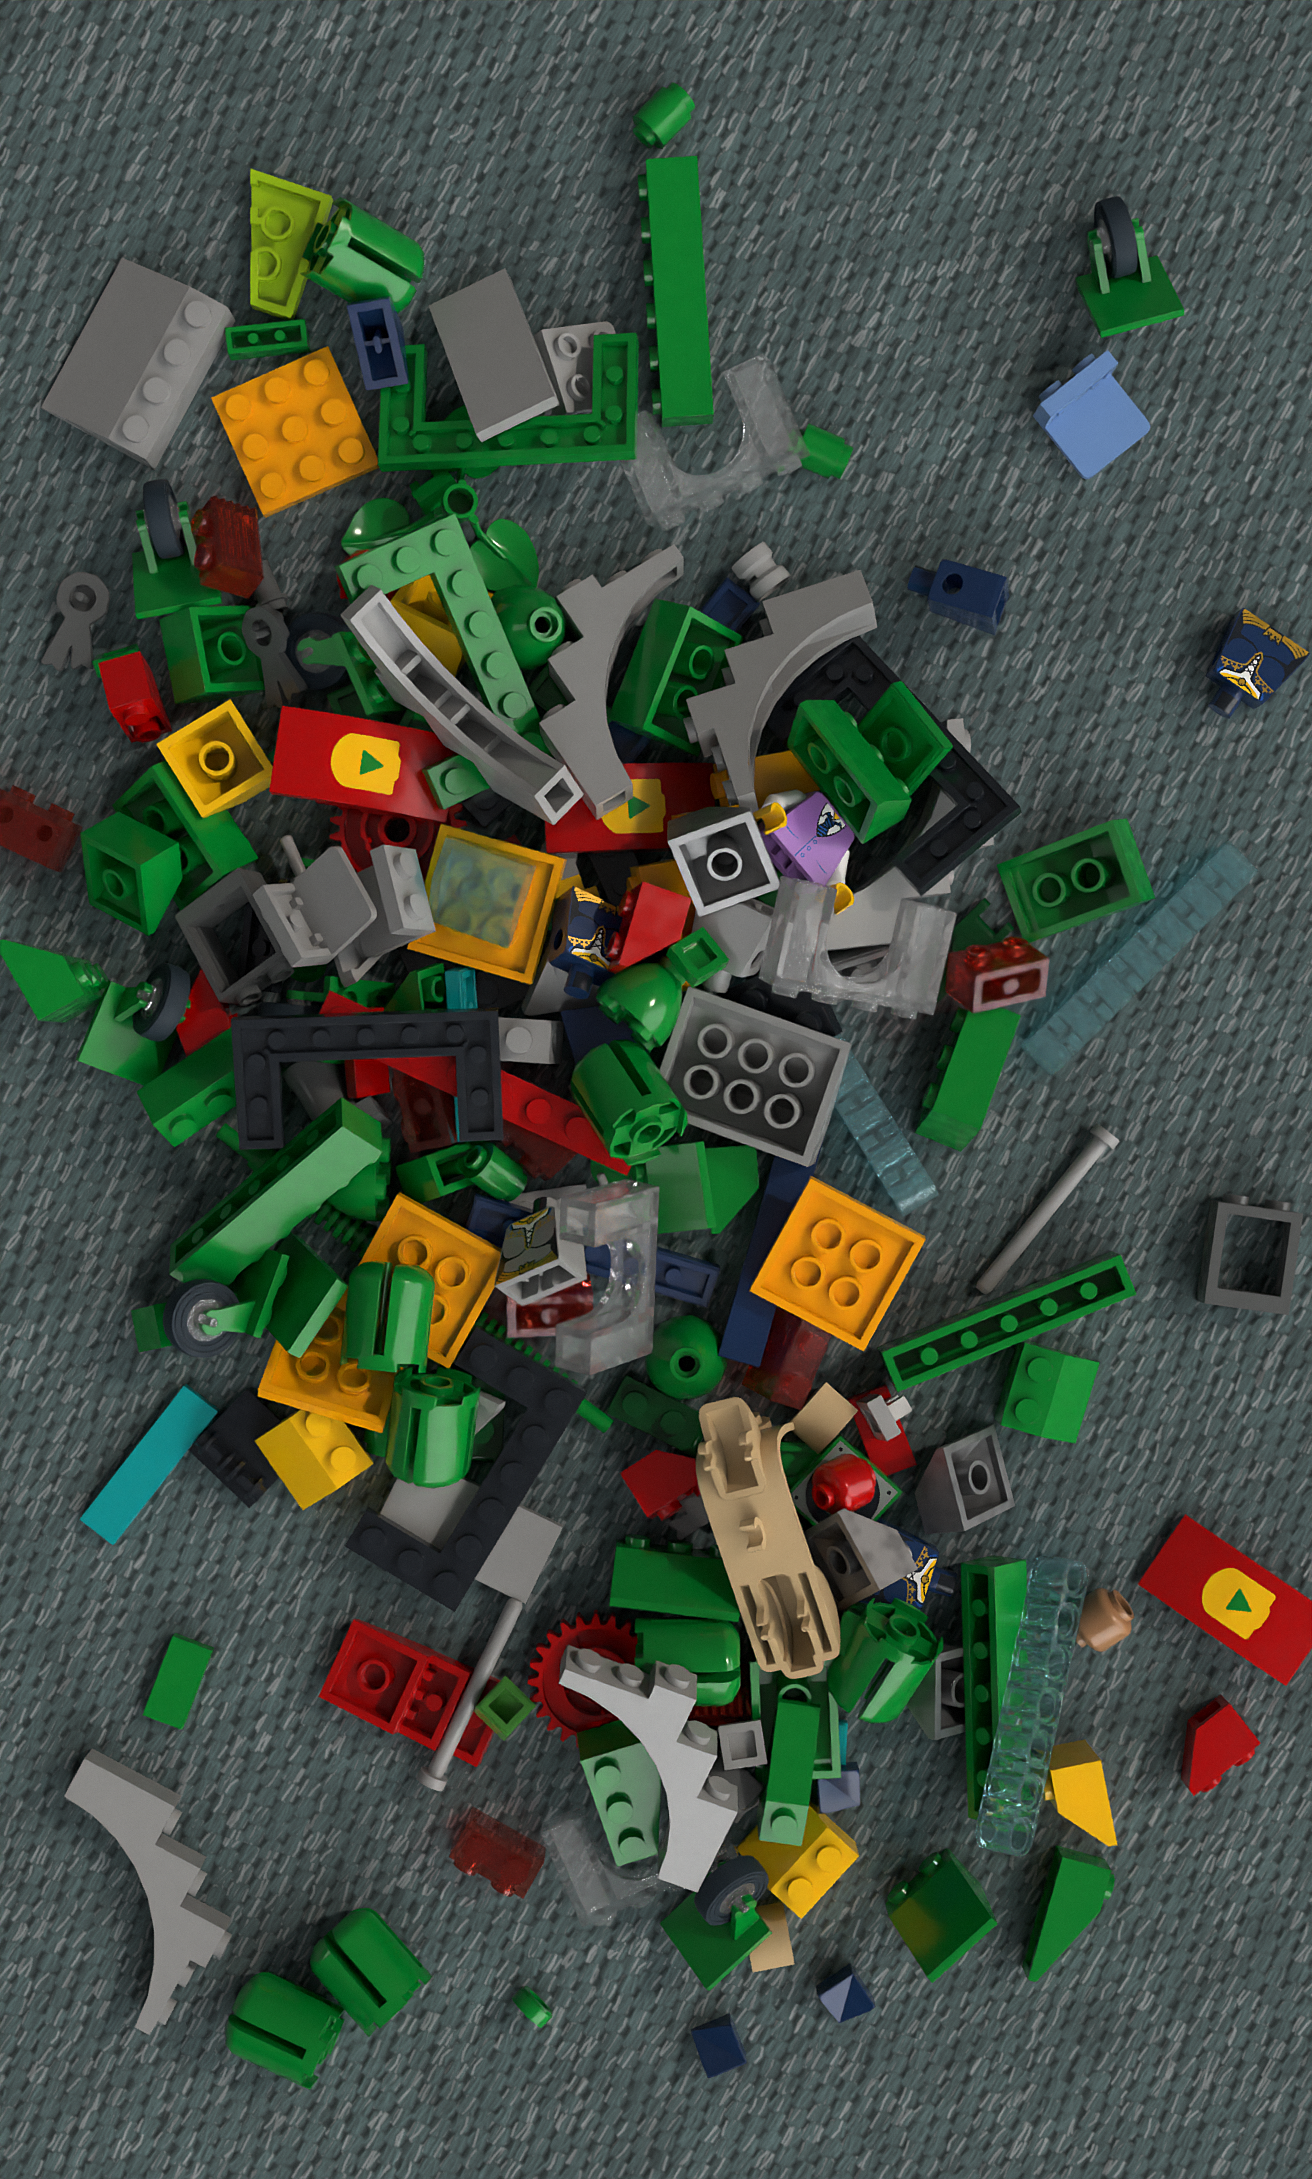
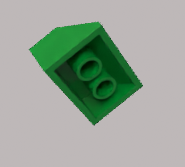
M655 598L608 719L639 735L698 757L701 750L699 741L690 743L683 718L691 716L686 699L726 686L721 669L729 667L724 650L741 645L744 637L691 606Z
M805 700L800 703L786 745L860 842L864 844L903 820L912 801L908 788L900 778L894 777L884 765L883 757L877 747L873 744H868L858 731V726L853 716L847 711L843 712L835 700Z
M166 760L151 766L112 805L116 812L119 811L179 842L182 880L172 898L180 911L237 868L247 869L258 859L250 842L243 835L227 809L202 818Z
M4 939L0 940V954L38 1021L68 1022L99 1004L108 978L98 963L92 965L89 960L38 946Z
M231 1027L136 1091L152 1125L173 1147H176L236 1106ZM280 1062L282 1075L287 1069L285 1068L283 1063Z
M627 1534L625 1540L616 1539L609 1606L739 1622L740 1610L718 1545H711L710 1551L693 1549V1543L683 1540H668V1545L665 1546L651 1544V1538L643 1535Z

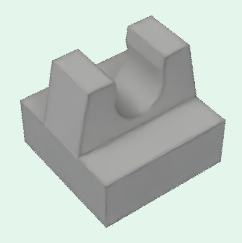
M870 1393L856 1402L875 1438L883 1441H888L901 1433L896 1421L912 1411L904 1395L899 1397L895 1394L884 1400L881 1395Z
M761 1718L718 1725L724 1770L768 1763Z

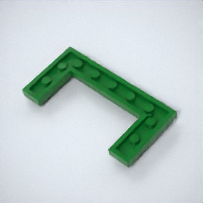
M637 333L594 335L592 414L532 417L483 442L476 435L471 420L425 422L428 352L424 344L405 345L408 384L381 388L378 466L381 472L637 460L639 348Z
M455 513L448 514L334 566L350 605L370 585L381 589L384 594H387L426 575H430L485 707L525 740L550 757H554L541 737L539 727L541 719ZM458 753L422 769L439 809L442 810L490 788L475 764Z

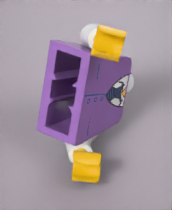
M796 789L767 796L762 808L753 812V816L755 819L761 817L763 820L757 826L773 864L799 894L820 891L824 888V893L819 896V900L823 904L831 901L836 915L853 905L854 896L850 888L845 885V875L850 854L848 848L854 840V833L827 797L819 791L804 794Z

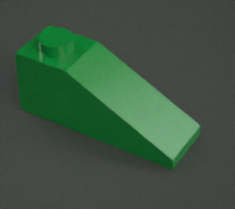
M777 1699L767 1754L768 1763L765 1765L762 1782L764 1789L759 1798L756 1815L758 1837L761 1841L802 1846L810 1802L821 1709L820 1704Z
M1056 1845L1022 1965L1028 1980L1037 1982L1101 1911L1103 1900H1108L1111 1897L1115 1877L1114 1874H1111L1112 1870L1104 1858Z

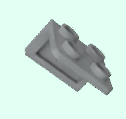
M603 321L543 329L533 336L560 404L537 415L538 417L575 415L592 411L594 335L616 334L611 323Z
M381 845L370 850L373 866L357 873L377 910L376 919L359 934L362 951L366 957H378L436 932L416 849Z
M340 846L329 847L293 883L262 885L252 894L264 920L268 923L281 947L283 955L292 968L328 964L377 917V910L343 848Z

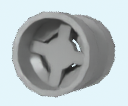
M765 542L752 548L731 568L739 579H745L751 585L750 594L757 602L772 594L791 576L783 565H776L772 559L773 552Z

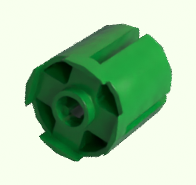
M339 197L332 202L338 209L325 225L317 222L302 255L304 259L309 261L308 270L300 274L349 303L390 296L397 314L410 304L416 293L415 287L410 284L411 280L416 283H420L425 270L422 248L418 242L346 199Z
M628 1039L613 1040L609 1045L603 1043L592 1048L577 1062L572 1073V1096L611 1157L621 1158L629 1166L642 1164L659 1157L661 1152L658 1148L667 1142L676 1131L680 1137L683 1135L688 1123L687 1111L647 1051L640 1044Z
M369 1261L355 1267L349 1276L339 1364L343 1365L348 1363V1358L358 1359L357 1368L397 1372V1370H400V1367L407 1368L408 1364H419L418 1373H426L435 1289L433 1277L423 1268L410 1264H396L394 1272L392 1262Z
M438 1366L437 1374L412 1375L413 1367L400 1370L394 1376L385 1450L387 1467L394 1477L408 1484L413 1482L418 1487L435 1489L455 1484L465 1477L471 1467L481 1387L475 1388L471 1385L472 1376L456 1369Z
M875 1598L868 1603L860 1615V1620L846 1647L844 1657L838 1655L829 1671H827L828 1690L836 1703L848 1713L852 1711L868 1686L864 1696L866 1701L859 1711L858 1719L870 1724L888 1723L898 1718L943 1650L942 1636L937 1642L932 1631L924 1624L928 1616L913 1605L898 1598H894L891 1604L881 1602L873 1604Z
M636 1618V1667L642 1672L650 1674L657 1660L668 1665H680L690 1673L696 1674L697 1700L694 1706H724L734 1700L741 1686L740 1636L732 1622L709 1618Z
M366 1907L349 1912L315 1944L310 1957L312 1972L368 2037L377 2028L374 2023L380 2029L408 2003L407 2001L414 1995L413 1992L421 1986L418 1979L426 1985L432 1978L430 1972L378 1912Z
M261 1972L249 1979L236 1997L232 2006L234 2015L230 2014L224 2028L225 2045L232 2054L310 2090L319 2078L314 2075L317 2064L322 2065L327 2055H331L345 2020L340 2018V2016L344 2013L345 2009L339 2003L273 1972Z

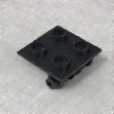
M247 1388L188 1450L250 1508L279 1478L254 1440L279 1424L281 1420Z

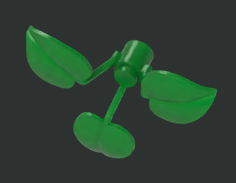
M464 404L449 414L444 421L471 419ZM498 466L447 469L448 472H457V484L450 486L446 490L439 507H436L432 512L409 524L407 510L399 502L389 498L373 499L356 512L347 532L341 540L342 549L350 555L356 550H371L420 528L440 516L444 517L455 513L459 524L468 521L474 534L480 539L471 545L470 550L487 590L496 592L499 589L513 585L536 587L538 585V558L533 543L525 530L513 521L497 519L491 523L485 534L478 523V517L474 514L478 506V497L474 489L466 485L465 474L473 479H482L491 475Z

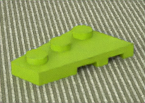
M250 168V305L254 310L291 321L295 318L308 279L300 274L307 272L309 261L302 257L317 222L323 225L326 224L333 198L331 195Z

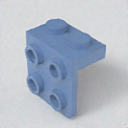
M1108 350L1097 359L1093 354L1088 355L1072 369L1076 376L1064 385L1058 380L1043 391L1038 397L1042 403H1040L1033 415L1077 473L1084 479H1090L1144 437L1150 430L1148 420L1111 375L1118 362Z

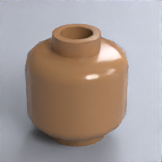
M1097 1588L1071 1607L1070 1617L1072 1624L1068 1628L1074 1640L1081 1647L1088 1645L1095 1651L1104 1652L1130 1634L1132 1630L1131 1620L1134 1619V1613L1126 1599L1117 1590L1110 1592L1105 1588Z

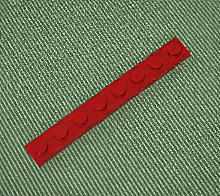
M330 990L319 1014L376 1011ZM456 1056L375 1059L457 1097ZM501 1070L503 1119L626 1176L628 1175L632 1165L629 1166L623 1159L609 1155L578 1105Z

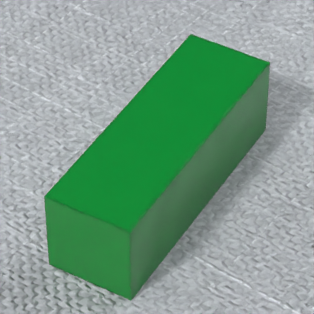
M305 319L225 328L227 352L231 361L311 352L308 325Z

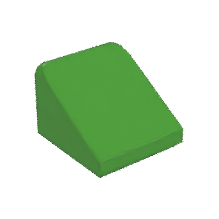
M504 1676L475 1707L474 1712L505 1741L536 1705L511 1680Z

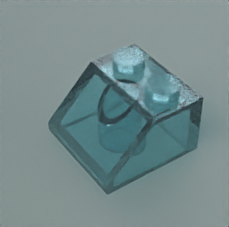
M446 837L431 881L429 906L433 922L509 948L536 866L458 838Z

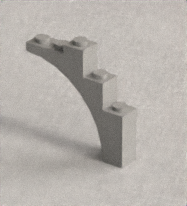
M675 544L665 550L656 549L644 557L639 566L629 572L620 571L611 576L604 587L600 586L592 574L582 581L581 579H576L569 582L562 588L560 594L556 596L557 603L562 608L566 626L577 642L569 641L563 643L553 651L548 659L549 675L569 705L560 704L550 709L543 716V720L539 722L540 734L551 754L557 761L566 766L584 795L581 798L596 820L633 798L632 781L617 756L607 724L606 700L609 676L620 644L635 619L657 594L683 576L684 557Z
M861 570L762 601L766 618L759 620L763 638L724 650L729 666L721 669L726 687L686 699L691 716L683 718L690 743L699 741L703 756L713 755L718 772L727 770L729 780L723 781L722 784L730 807L738 805L739 807L751 808L752 813L759 810L754 789L755 757L761 733L776 702L793 680L825 653L846 640L877 628L873 601Z
M370 585L340 614L376 665L377 669L374 672L394 701L423 716L441 743L450 750L472 761L494 792L552 825L584 795L565 765L545 754L512 730L475 698L439 662L399 615L381 589Z
M963 718L941 722L970 753L971 738L968 730L964 729ZM931 779L928 794L918 821L900 851L892 859L956 807ZM996 834L979 849L994 845ZM890 860L877 875L852 892L854 896L853 905L838 915L834 913L832 902L791 912L796 955L907 941L906 933L910 930V917L908 910L903 907L902 900L935 897L951 893L950 885H952L954 880V871L952 870L923 896H920L894 868Z
M567 1645L561 1658L559 1684L591 1698L617 1716L641 1741L658 1769L667 1794L669 1818L668 1826L658 1851L657 1879L698 1893L738 1813V1788L722 1777L708 1776L717 1758V1731L709 1728L702 1722L687 1720L697 1700V1675L690 1673L680 1665H668L657 1660L650 1674L642 1672L634 1665L620 1664L603 1658L590 1649H578Z
M92 1748L84 1758L64 1797L93 1815L116 1838L135 1866L147 1895L154 1928V1966L148 1996L135 2028L150 2035L157 2021L165 2025L177 2003L176 2000L171 1998V1995L177 1984L185 1988L197 1964L206 1968L212 1955L218 1958L222 1956L232 1937L231 1933L225 1931L231 1917L192 1897L196 1896L207 1875L206 1872L200 1870L206 1856L162 1833L170 1835L177 1824L182 1812L176 1809V1806L182 1796Z

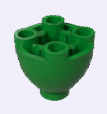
M513 585L499 589L493 594L491 601L519 669L526 671L545 665L553 651L562 645L565 639L566 620L562 608L552 595L540 588L528 585Z
M662 956L657 962L631 966L614 974L596 990L598 995L595 998L601 1004L598 1007L599 1010L616 1025L623 1021L633 1032L630 1035L631 1038L647 1052H650L654 1047L660 1048L675 1027L681 1009L682 985L686 980L668 958Z
M382 1137L383 1152L376 1162L364 1167L351 1178L344 1189L337 1190L326 1201L348 1216L365 1221H383L389 1210V1197L385 1196L386 1185L392 1184L393 1160H390L391 1139Z
M693 1315L675 1316L660 1323L649 1335L644 1349L645 1369L651 1382L665 1395L679 1400L697 1399L710 1393L722 1380L728 1364V1359L718 1356L722 1341L721 1333L708 1320ZM684 1355H689L695 1360V1366L690 1371H683L678 1365L679 1359Z

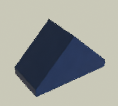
M386 296L347 303L346 306L366 391L408 384L404 330L391 297Z

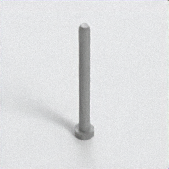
M1097 1123L1093 1126L1090 1132L1094 1137L977 1281V1289L984 1294H988L994 1289L1107 1147L1114 1149L1120 1141Z
M511 1597L507 1600L429 1767H421L416 1777L421 1784L436 1791H443L448 1781L444 1776L445 1770L523 1608L522 1602Z

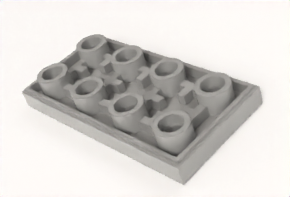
M505 268L429 305L475 433L481 442L560 405L511 278Z
M397 1478L380 1514L442 1550L479 1489L480 1484L463 1478L455 1484L431 1489L418 1487L413 1482L408 1484ZM520 1504L475 1580L526 1604L563 1525Z

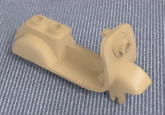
M739 1397L707 1403L701 1406L699 1410V1420L705 1441L698 1445L696 1456L697 1480L704 1507L757 1663L766 1672L782 1670L784 1675L790 1679L816 1675L822 1671L824 1661L834 1659L839 1655L840 1624L836 1603L828 1581L819 1567L813 1563L782 1465L780 1454L781 1439L787 1432L795 1430L794 1423L790 1422L772 1427L769 1417H761L759 1412H752L747 1403Z

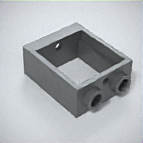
M237 868L174 915L219 1002L238 1004L239 1006L252 1004L262 996V990L272 983L287 979L295 971L294 967H291L283 955L278 941L268 923L264 920L261 910L252 895L262 885H267L262 874L259 872ZM247 902H250L276 953L239 979L213 928Z
M1223 1193L1222 1201L1210 1200L1196 1300L1205 1304L1289 1315L1303 1213L1290 1211L1291 1203L1265 1199L1264 1207L1248 1205L1249 1197ZM1228 1214L1285 1222L1274 1294L1217 1286Z

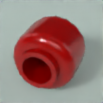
M841 1454L815 1469L812 1476V1498L819 1508L831 1515L842 1509L854 1512L872 1501L875 1493L876 1476L871 1465L866 1460L853 1454Z

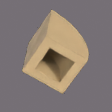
M825 1382L812 1394L788 1423H794L795 1430H792V1432L818 1454L836 1437L858 1410Z
M783 1902L755 1907L758 1914L773 1933L749 1954L752 1971L758 1972L794 1965Z

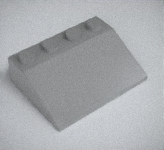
M121 258L41 408L155 470L226 339L225 328L232 327L235 319L227 306L196 289Z
M688 986L659 1071L687 1111L688 1124L809 1167L816 1162L829 1125L852 1043Z

